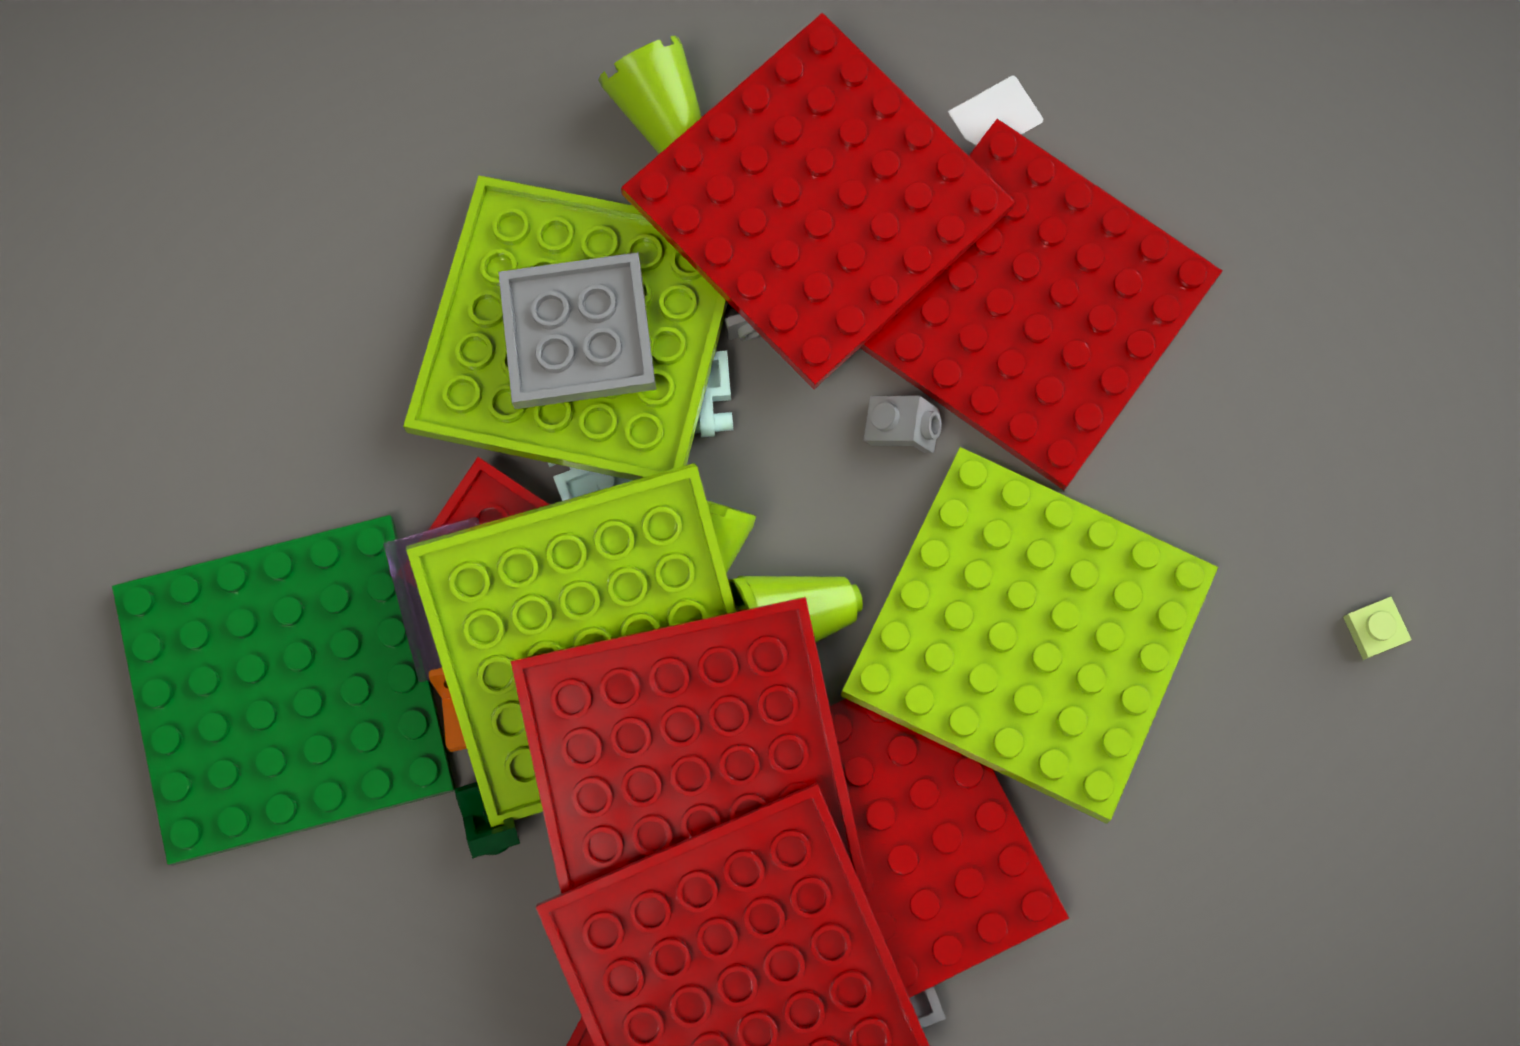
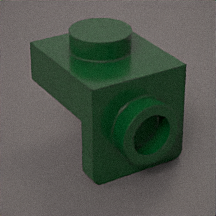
M477 782L455 789V796L463 817L467 844L472 859L483 855H497L506 851L511 846L520 844L513 817L503 820L504 824L495 827L490 826Z

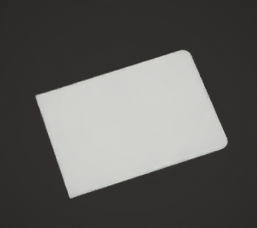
M1010 76L948 111L964 138L975 146L996 119H999L1021 135L1043 122L1041 114L1015 76Z

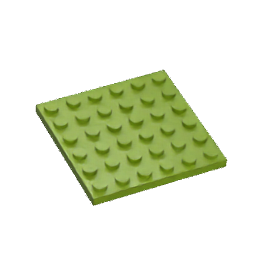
M478 175L403 427L409 434L629 480H637L685 466L688 462L728 302L633 205ZM638 252L656 390L515 409L511 398L498 272Z
M960 447L840 696L1107 824L1112 819L1218 567Z
M695 463L406 546L491 827L504 824L503 820L513 817V820L543 812L511 666L512 660L736 612L699 471Z

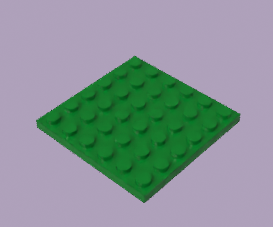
M391 515L112 586L167 865L173 866L455 792L456 788L432 684L429 680V671L409 585L405 579L398 575L404 567L394 520Z

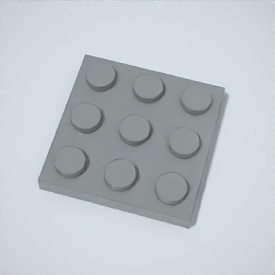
M638 252L498 272L511 398L515 409L656 390Z

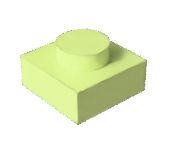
M1392 597L1351 612L1343 617L1363 660L1412 640Z

